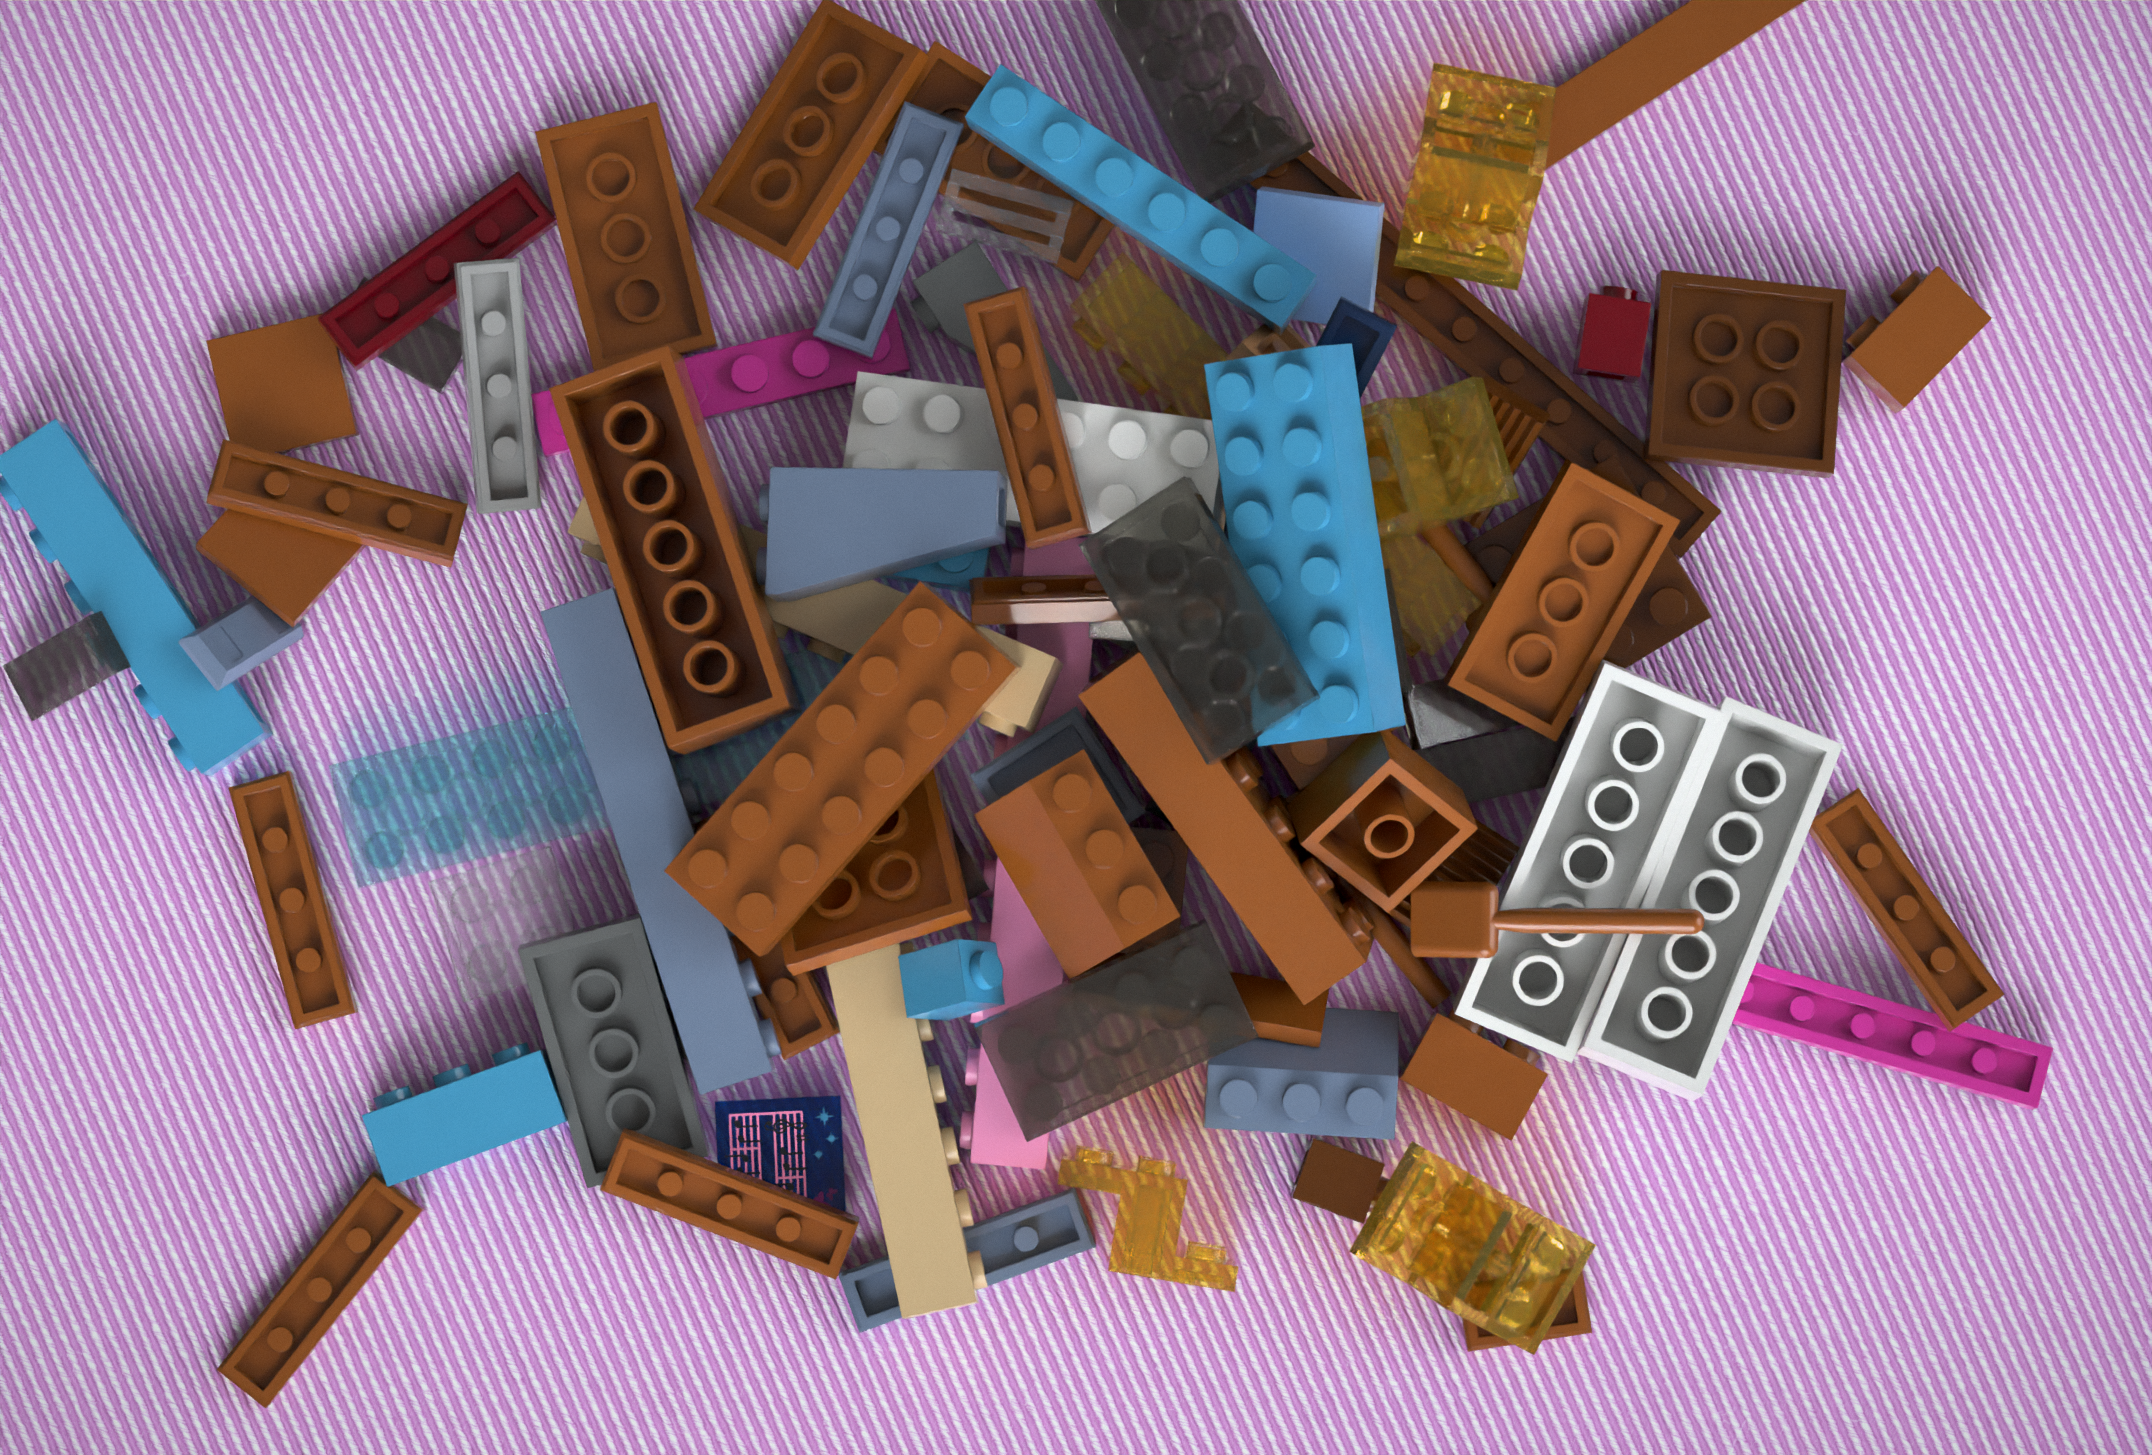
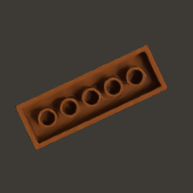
M665 345L549 388L668 748L685 755L802 713L803 711L766 601L757 582L756 572L683 356L669 345Z
M920 581L664 869V872L759 957L768 954L1022 667L926 582Z
M1152 634L1092 677L1078 697L1303 1005H1306L1367 962L1374 940L1370 930L1375 927V923L1366 908L1355 896L1346 900L1332 881L1338 874L1300 845L1287 808L1289 804L1287 800L1280 794L1274 798L1270 796L1258 779L1264 774V771L1253 753L1243 743L1235 748L1221 729L1227 721L1218 705L1206 692L1199 697L1184 678L1190 671L1180 653L1168 641L1160 645Z

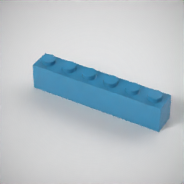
M1001 64L965 116L970 129L1262 324H1265L1280 336L1316 285L1317 275Z
M55 418L1 454L0 473L2 476L0 477V493L15 512L24 507L37 527L29 532L32 541L50 564L57 559L60 561L71 578L70 581L64 584L66 592L83 615H87L91 611L94 612L106 632L98 636L102 646L119 668L128 663L141 683L133 688L136 697L152 719L155 720L159 716H163L175 734L174 737L168 740V744L183 767L188 772L197 767L202 775L212 776L274 735L238 680L216 691L178 643L180 639L200 628V623L68 425Z

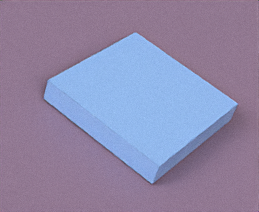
M1264 186L1257 190L1253 233L1317 275L1316 285L1293 317V320L1327 324L1341 296L1371 312L1374 311L1385 203Z

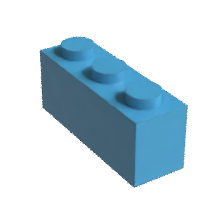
M525 1042L492 1054L495 1067L472 1075L469 1065L465 1064L433 1076L436 1088L413 1096L408 1085L373 1098L377 1110L362 1115L387 1187L567 1122L547 1049L531 1053L528 1043Z

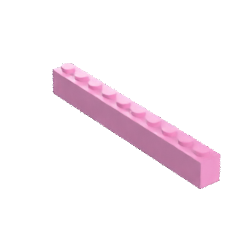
M1075 537L1033 550L1027 548L1025 540V548H1012L1010 577L1099 574L1101 540ZM1094 622L1005 624L1006 637L1056 657L1064 664L1034 733L1074 707L1078 708L1086 721L1087 708L1078 695L1088 684L1090 678ZM1017 727L1013 738L1007 735L996 734L994 759L1030 737L1033 733ZM997 856V860L985 859L982 897L994 899L991 923L979 922L977 941L996 943L998 958L1003 968L1002 987L1005 1005L971 1014L970 1022L982 1023L980 1048H968L965 1085L977 1086L975 1111H962L959 1148L971 1149L970 1163L1046 1170L1064 970Z

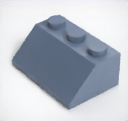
M1326 1008L1319 1048L1209 1029L1203 1127L1395 1140L1399 1012Z

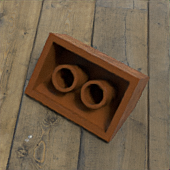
M1084 749L974 814L1069 980L1181 916Z

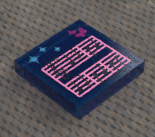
M841 1095L715 1101L717 1162L719 1164L847 1212Z

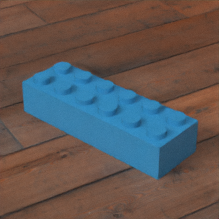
M1352 343L1315 346L1204 364L1258 746L1371 733L1406 725Z

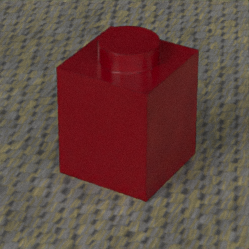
M1604 285L1601 286L1600 294L1589 293L1583 302L1572 374L1635 383L1641 375L1652 303L1638 301V291L1625 287Z

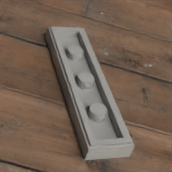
M519 258L454 263L476 513L485 514L541 508Z

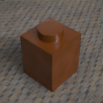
M1311 1137L1290 1196L1364 1224L1368 1212L1376 1215L1380 1214L1391 1179L1381 1176L1385 1166L1384 1163Z

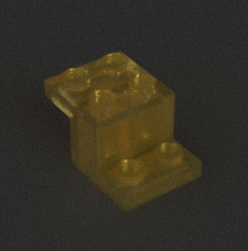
M1434 62L1428 84L1422 126L1408 176L1394 261L1395 266L1518 291L1523 273L1529 226L1545 173L1556 95L1555 87Z
M1471 377L1419 397L1384 398L1361 407L1380 539L1410 537L1519 498L1482 377Z
M1411 1141L1349 1252L1409 1284L1447 1310L1535 1355L1596 1244L1540 1214L1492 1184Z
M1076 1145L1075 1156L1062 1154L1057 1184L1119 1194L1107 1263L1108 1271L1235 1292L1239 1266L1236 1260L1226 1258L1227 1250L1225 1246L1188 1240L1187 1251L1176 1250L1188 1183L1186 1175L1175 1173L1176 1161L1139 1155L1137 1167L1113 1163L1114 1151L1083 1145Z

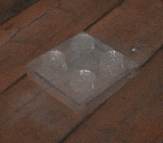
M551 846L428 882L463 1003L527 985L518 953L519 946L576 930Z

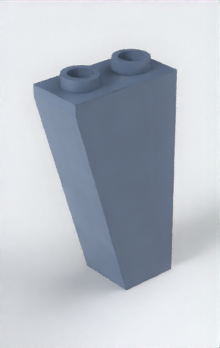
M770 467V483L762 484L759 492L761 522H768L767 547H759L757 552V582L759 585H765V594L775 601L792 602L1003 544L1006 539L1008 479L998 470Z

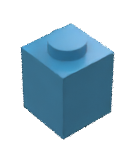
M955 939L898 956L907 1018L947 1021L1005 1005L1002 987L1003 968L998 958L995 942Z

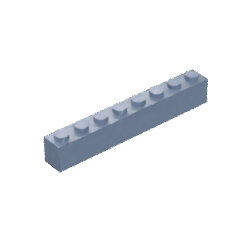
M610 588L541 611L540 613L699 1095L773 1071L775 1065L772 1057L782 1054V1050L771 1018L759 1020L752 997L762 994V989L751 958L740 961L732 939L736 935L664 872V869L697 833L692 816L703 812L692 778L680 780L673 756L681 753L668 748L616 589Z

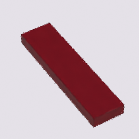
M517 171L317 318L318 322L357 372L457 298L454 263L512 258L556 226L557 220L521 173Z

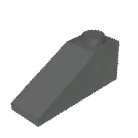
M974 241L913 280L914 289L919 296L912 300L910 304L929 333L940 328L949 342L977 358L963 304L1008 291L977 241ZM1043 345L1057 399L1078 402L1077 395Z

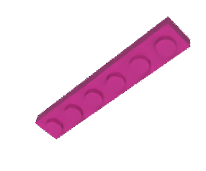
M896 308L891 310L873 359L814 337L815 327L684 358L704 420L856 384L858 371L889 376L911 371ZM550 390L531 394L544 455L550 457L570 452Z
M1757 962L1732 1021V1024L2031 1110L2038 1108L2053 1052L2052 1047L1966 1022L1949 1032L1937 1014Z

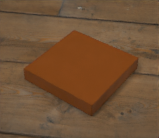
M323 313L206 341L229 441L282 454L359 435L339 348L324 331L317 319Z
M227 509L196 544L197 551L293 628L366 547V545L230 509Z

